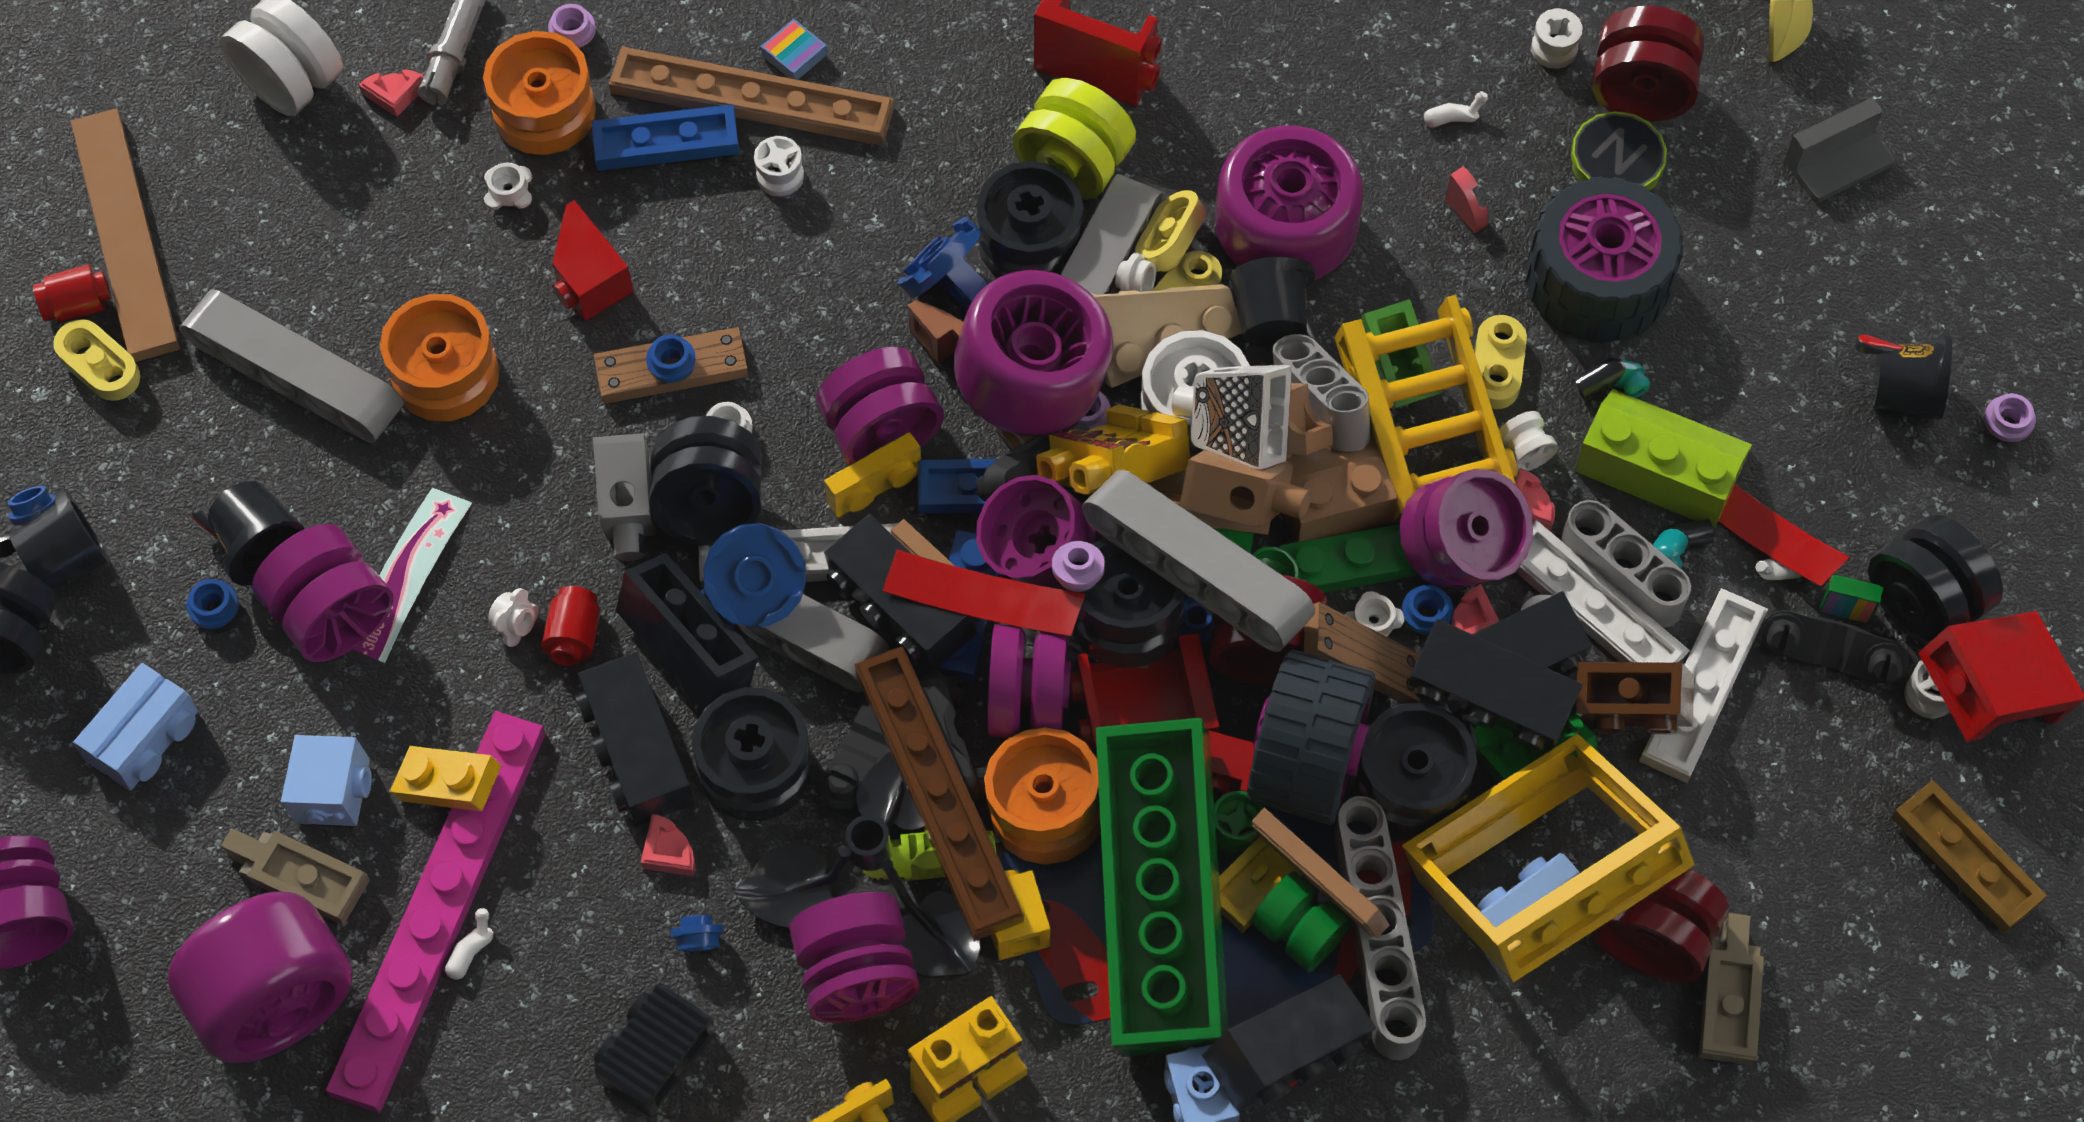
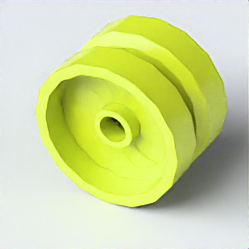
M1060 78L1052 80L1034 104V111L1027 115L1012 136L1013 149L1020 162L1035 161L1051 164L1065 172L1080 189L1082 200L1094 199L1103 192L1115 174V167L1125 159L1135 144L1136 129L1130 116L1118 102L1102 90L1084 81Z

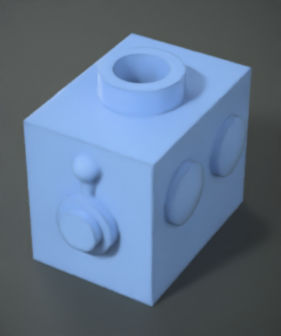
M294 736L281 803L296 824L357 826L362 798L368 797L372 778L369 768L370 759L356 737Z
M1213 1044L1198 1048L1191 1046L1185 1051L1166 1055L1164 1082L1171 1095L1175 1122H1239V1111L1202 1057V1054Z

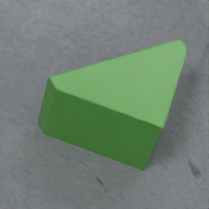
M1410 299L1362 315L1365 332H1372L1374 336L1419 325ZM1425 344L1379 355V360L1375 361L1380 380L1386 379L1388 383L1434 371ZM1438 390L1393 402V409L1441 394L1442 392Z

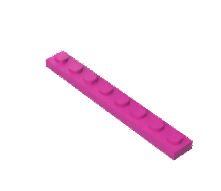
M498 711L494 712L476 754L491 755L502 767L482 812L451 808L327 1086L326 1092L331 1098L380 1114L546 735L542 725Z

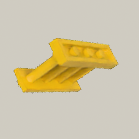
M1456 295L1448 296L1437 310L1440 318L1438 320L1374 336L1372 332H1365L1362 319L1343 323L1334 337L1344 369L1369 395L1371 439L1383 458L1398 497L1392 524L1400 522L1405 504L1417 488L1436 479L1454 476L1472 469L1494 470L1508 477L1515 484L1514 477H1517L1518 474L1517 463L1512 450L1504 448L1470 340V337L1473 336V324L1470 314L1466 308H1460ZM1446 338L1454 366L1390 383L1386 379L1380 380L1375 361L1379 360V355ZM1461 385L1469 413L1404 430L1401 426H1394L1389 408L1393 407V402ZM1472 432L1476 433L1484 460L1417 477L1415 473L1409 474L1404 455L1408 454V449Z

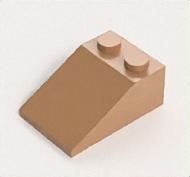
M1372 439L1367 446L1352 452L1335 450L1329 446L1309 455L1293 454V457L1286 459V461L1293 465L1290 484L1311 490L1310 505L1303 519L1284 514L1294 543L1392 525L1398 497L1383 458Z

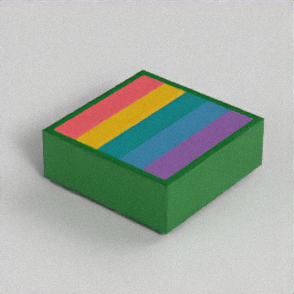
M1834 574L1831 576L1822 594L1818 612L1869 625L1880 604L1883 587Z

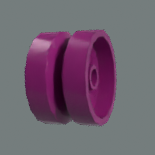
M885 347L871 350L852 358L834 370L821 384L816 394L817 408L827 427L834 431L835 442L845 462L849 465L908 432L912 434L920 448H922L937 434L944 421L942 406L933 390L925 384L924 373L916 358L906 348Z
M1472 469L1454 476L1436 479L1417 488L1407 500L1400 520L1401 545L1411 567L1423 580L1439 588L1459 589L1473 586L1477 583L1491 582L1514 573L1527 558L1533 539L1532 514L1524 494L1511 479L1494 470Z
M994 624L989 675L988 737L1011 738L1017 735L1021 730L1023 707H1031L1030 730L1044 727L1063 730L1064 708H1069L1071 661H1067V635L1038 631L1035 635L1033 658H1025L1026 633L1023 628Z

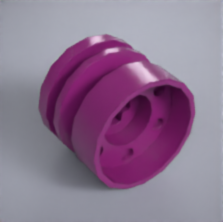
M1039 475L1016 477L999 486L984 503L977 520V545L983 560L995 572L1006 579L1062 590L1068 589L1060 584L1052 571V559L1057 549L1069 542L1083 541L1093 544L1105 537L1094 530L1086 521L1082 513L1083 503L1076 497H1073L1056 481Z
M7 836L0 838V970L22 966L42 959L59 950L71 939L74 926L66 897L58 889L60 875L54 866L55 857L53 850L46 840L34 836Z
M863 892L828 899L798 914L789 924L798 966L807 969V972L802 977L804 992L808 994L806 999L812 1019L823 1023H844L879 1016L907 1003L920 991L916 970L911 968L913 966L911 950L901 946L902 942L906 939V932L897 898L892 895L880 892Z

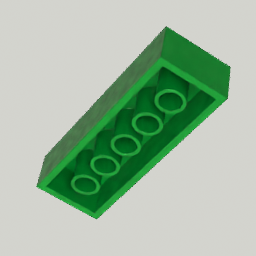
M1202 718L1096 727L1112 1046L1122 1057L1178 1053L1187 1050L1191 1046L1198 1048L1214 1044L1228 1030L1210 734Z

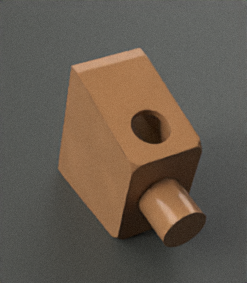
M1204 450L1189 459L1179 506L1189 511L1244 525L1262 527L1280 513L1303 519L1310 505L1311 490L1290 484L1293 465L1288 461L1259 470Z

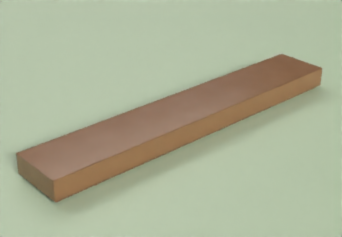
M622 46L609 81L610 94L688 109L733 104L735 118L881 146L884 144L894 110V98Z
M115 108L71 120L127 352L131 354L135 362L180 350L120 113Z

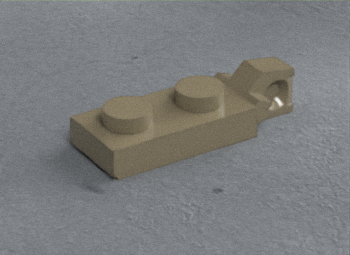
M231 828L221 844V848L226 851V857L243 865L239 873H241V876L249 879L252 884L270 892L281 891L299 894L309 900L321 916L343 926L370 881L365 872L277 831H273L272 834L263 831L259 840Z
M1729 913L1728 920L1723 922L1722 941L1711 940L1710 942L1712 951L1705 966L1699 1058L1751 1066L1757 1060L1764 956H1760V947L1749 945L1751 916Z

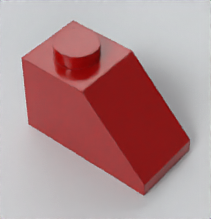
M574 200L567 204L552 262L557 283L552 285L561 304L567 310L574 307L586 322L634 291L627 264Z

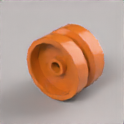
M527 32L515 35L497 46L486 61L483 80L498 134L509 146L527 154L549 155L566 151L577 144L592 127L591 121H594L596 104L585 56L573 41L553 32Z
M428 294L409 300L394 311L382 329L381 354L393 388L401 395L404 400L403 406L410 413L428 421L450 422L473 414L488 402L498 385L500 366L484 315L471 302L452 294Z
M1044 727L1020 732L1004 741L991 756L984 776L986 796L994 832L1005 849L1024 861L1044 865L1069 861L1088 850L1101 833L1097 759L1084 741L1068 731Z

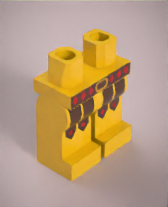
M1116 405L1105 410L1106 423L1088 431L1074 429L1067 433L1059 431L1049 435L1051 450L1038 454L1036 457L1039 476L1054 480L1059 485L1072 487L1075 492L1086 495L1094 493L1118 470H1126L1148 484L1187 469L1189 459L1191 458L1187 419L1157 412L1151 413L1148 410L1124 405Z
M992 996L908 1049V1055L912 1059L910 1062L911 1089L934 1122H955L981 1105V1097L974 1089L972 1080L988 1101L1028 1074L1026 1066L1018 1056V1049L1022 1046V1039Z

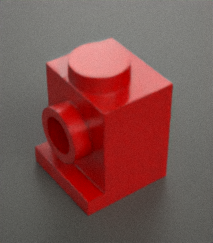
M1208 730L1211 743L1214 799H1219L1231 791L1247 792L1254 756L1253 742Z

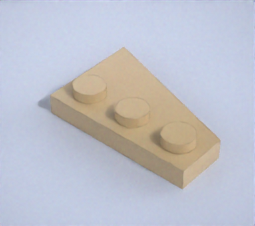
M1223 284L1167 288V290L1138 292L1137 290L1119 291L1117 294L1102 295L1091 293L1103 307L1112 328L1113 353L1104 379L1105 383L1112 388L1141 376L1148 354L1163 339L1181 331L1204 330L1224 336L1227 339L1242 333L1231 290Z

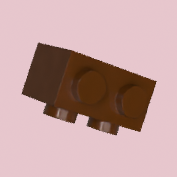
M1578 662L1577 682L1582 683L1583 686L1576 699V714L1589 726H1593V731L1598 733L1621 734L1625 732V726H1645V732L1660 735L1677 733V727H1693L1695 676L1682 662Z

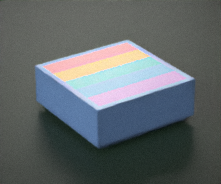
M795 19L790 21L761 46L762 57L788 78L796 80L800 79L828 55L827 45Z

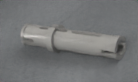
M455 0L441 37L438 43L433 45L427 56L428 60H430L429 67L417 91L420 98L425 102L435 105L439 94L438 104L444 105L446 103L456 74L461 73L465 66L466 58H463L465 50L486 0Z

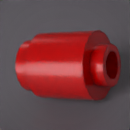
M91 264L44 276V282L33 284L35 299L45 322L56 319L58 323L105 311L104 301L112 298L104 272H94Z
M566 586L560 588L557 596L550 601L541 647L550 656L551 660L557 664L574 666L588 660L592 656L601 613L600 607L597 605L598 598L592 591L578 586Z

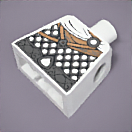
M1292 366L1221 367L1198 373L1194 378L1193 388L1180 386L1175 390L1171 404L1172 412L1175 416L1192 419L1191 441L1198 448L1259 470L1285 462L1287 456Z

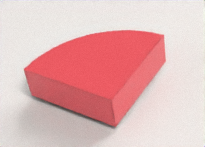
M402 70V73H391L380 76V73H376L363 80L359 84L362 95L398 117L418 96L417 91L424 75L411 70Z
M1463 166L1450 174L1445 201L1469 228L1476 233L1488 225L1487 206L1483 208L1479 206L1472 190L1478 184L1468 169Z
M1520 468L1515 485L1525 496L1532 514V523L1537 520L1551 532L1555 518L1554 504L1551 502L1546 490L1542 487L1538 477Z
M1481 584L1464 594L1453 612L1450 623L1471 634L1499 622Z
M652 814L641 859L642 868L694 877L695 858L687 837L671 820Z

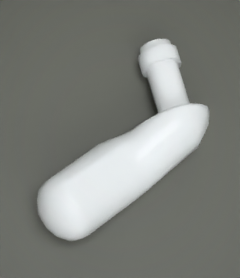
M1483 91L1478 92L1470 106L1447 103L1429 109L1424 114V121L1426 125L1433 128L1449 122H1474L1479 118L1477 111L1487 101L1488 95Z
M1774 559L1759 561L1755 566L1759 575L1766 580H1785L1802 577Z
M484 908L478 909L475 913L477 928L456 944L445 966L446 975L452 979H462L474 955L493 939V931L488 928L489 912Z

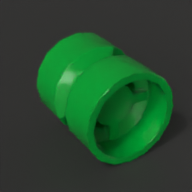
M1292 871L1280 880L1263 899L1251 918V924L1273 943L1285 941V953L1305 971L1311 972L1334 951L1347 934L1353 920L1333 902L1319 903L1317 901L1318 890L1296 871Z

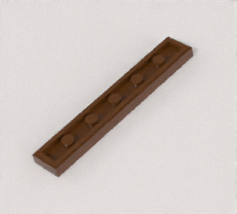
M903 646L854 664L855 673L973 941L1023 923L1024 914Z

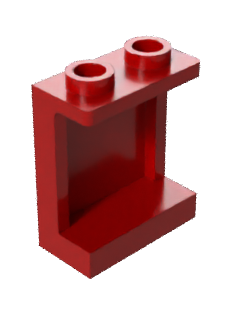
M1041 0L1034 13V69L1059 79L1070 78L1084 81L1102 90L1114 99L1137 107L1145 90L1149 92L1154 90L1161 72V65L1156 64L1163 41L1161 37L1157 36L1158 18L1148 15L1140 32L1132 33L1071 11L1070 0Z
M2037 611L1948 626L1918 653L1967 742L1983 739L2001 723L2043 716L2047 724L2058 723L2084 702V693Z
M1199 633L1178 636L1177 650L1169 651L1165 657L1147 666L1120 668L1102 664L1101 662L1089 664L1087 653L1077 655L1076 672L1071 673L1070 693L1073 704L1082 703L1085 719L1077 721L1079 738L1088 745L1096 759V727L1202 718L1207 730L1219 733V723Z

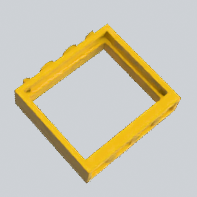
M1579 734L1572 736L1402 845L1418 882L1513 983L1695 865L1681 827ZM1576 750L1578 757L1571 753ZM1586 787L1593 791L1639 834L1636 838L1496 928L1447 878L1454 871Z

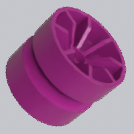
M333 524L312 526L285 540L262 562L252 584L253 593L276 622L282 624L284 633L302 656L311 662L329 661L351 651L383 624L391 611L394 601L391 589L370 564L363 562L361 552L345 532Z

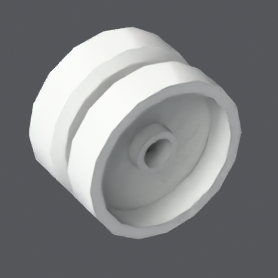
M262 0L251 10V22H237L221 37L220 46L233 70L262 101L284 115L296 116L312 101L314 95L312 87L317 89L326 88L342 73L344 65L332 40L301 7L291 0Z
M1204 330L1181 331L1163 339L1148 354L1142 370L1140 407L1151 413L1157 412L1175 416L1171 406L1173 394L1180 386L1193 388L1196 374L1215 368L1250 365L1240 348L1224 336ZM1186 418L1190 457L1192 458L1204 451V449L1194 446L1191 441L1192 419Z

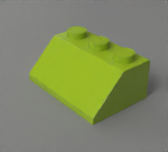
M1612 389L1601 403L1583 441L1575 472L1692 520L1709 519L1712 527L1715 529L1752 444Z

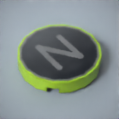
M1613 111L1596 115L1581 125L1574 136L1570 157L1573 162L1572 169L1575 177L1580 181L1590 180L1592 177L1612 179L1616 177L1634 184L1643 185L1650 191L1656 186L1663 175L1666 165L1667 148L1662 135L1650 122L1631 113Z

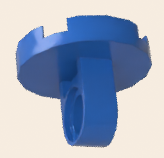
M964 217L952 224V227L957 231L955 235L950 239L947 237L942 238L938 235L906 267L904 272L908 277L903 276L898 279L897 284L911 298L921 295L939 282L960 305L968 310L976 295L988 285L964 259V256L972 249L982 233L968 217Z
M761 523L739 525L722 534L709 549L703 567L704 588L713 608L729 622L748 627L770 626L788 617L800 603L806 584L805 560L796 543L780 529Z

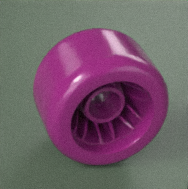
M1293 125L1276 126L1250 135L1228 155L1218 179L1215 227L1217 237L1224 252L1237 267L1260 258L1289 257L1310 262L1315 267L1316 275L1314 281L1326 276L1347 258L1357 238L1363 204V182L1359 168L1349 152L1339 142L1327 134L1311 128Z
M1024 270L1006 274L986 285L976 295L967 310L954 356V372L958 387L973 411L986 422L1001 430L1024 436H1043L1062 431L1082 419L1098 397L1112 358V328L1098 300L1077 282L1053 272L1040 270Z
M281 891L264 893L248 898L212 917L181 945L173 957L168 971V987L173 1000L201 1045L211 1056L219 1061L234 1064L249 1063L272 1056L311 1034L340 1007L349 992L352 982L351 963L315 906L299 894Z

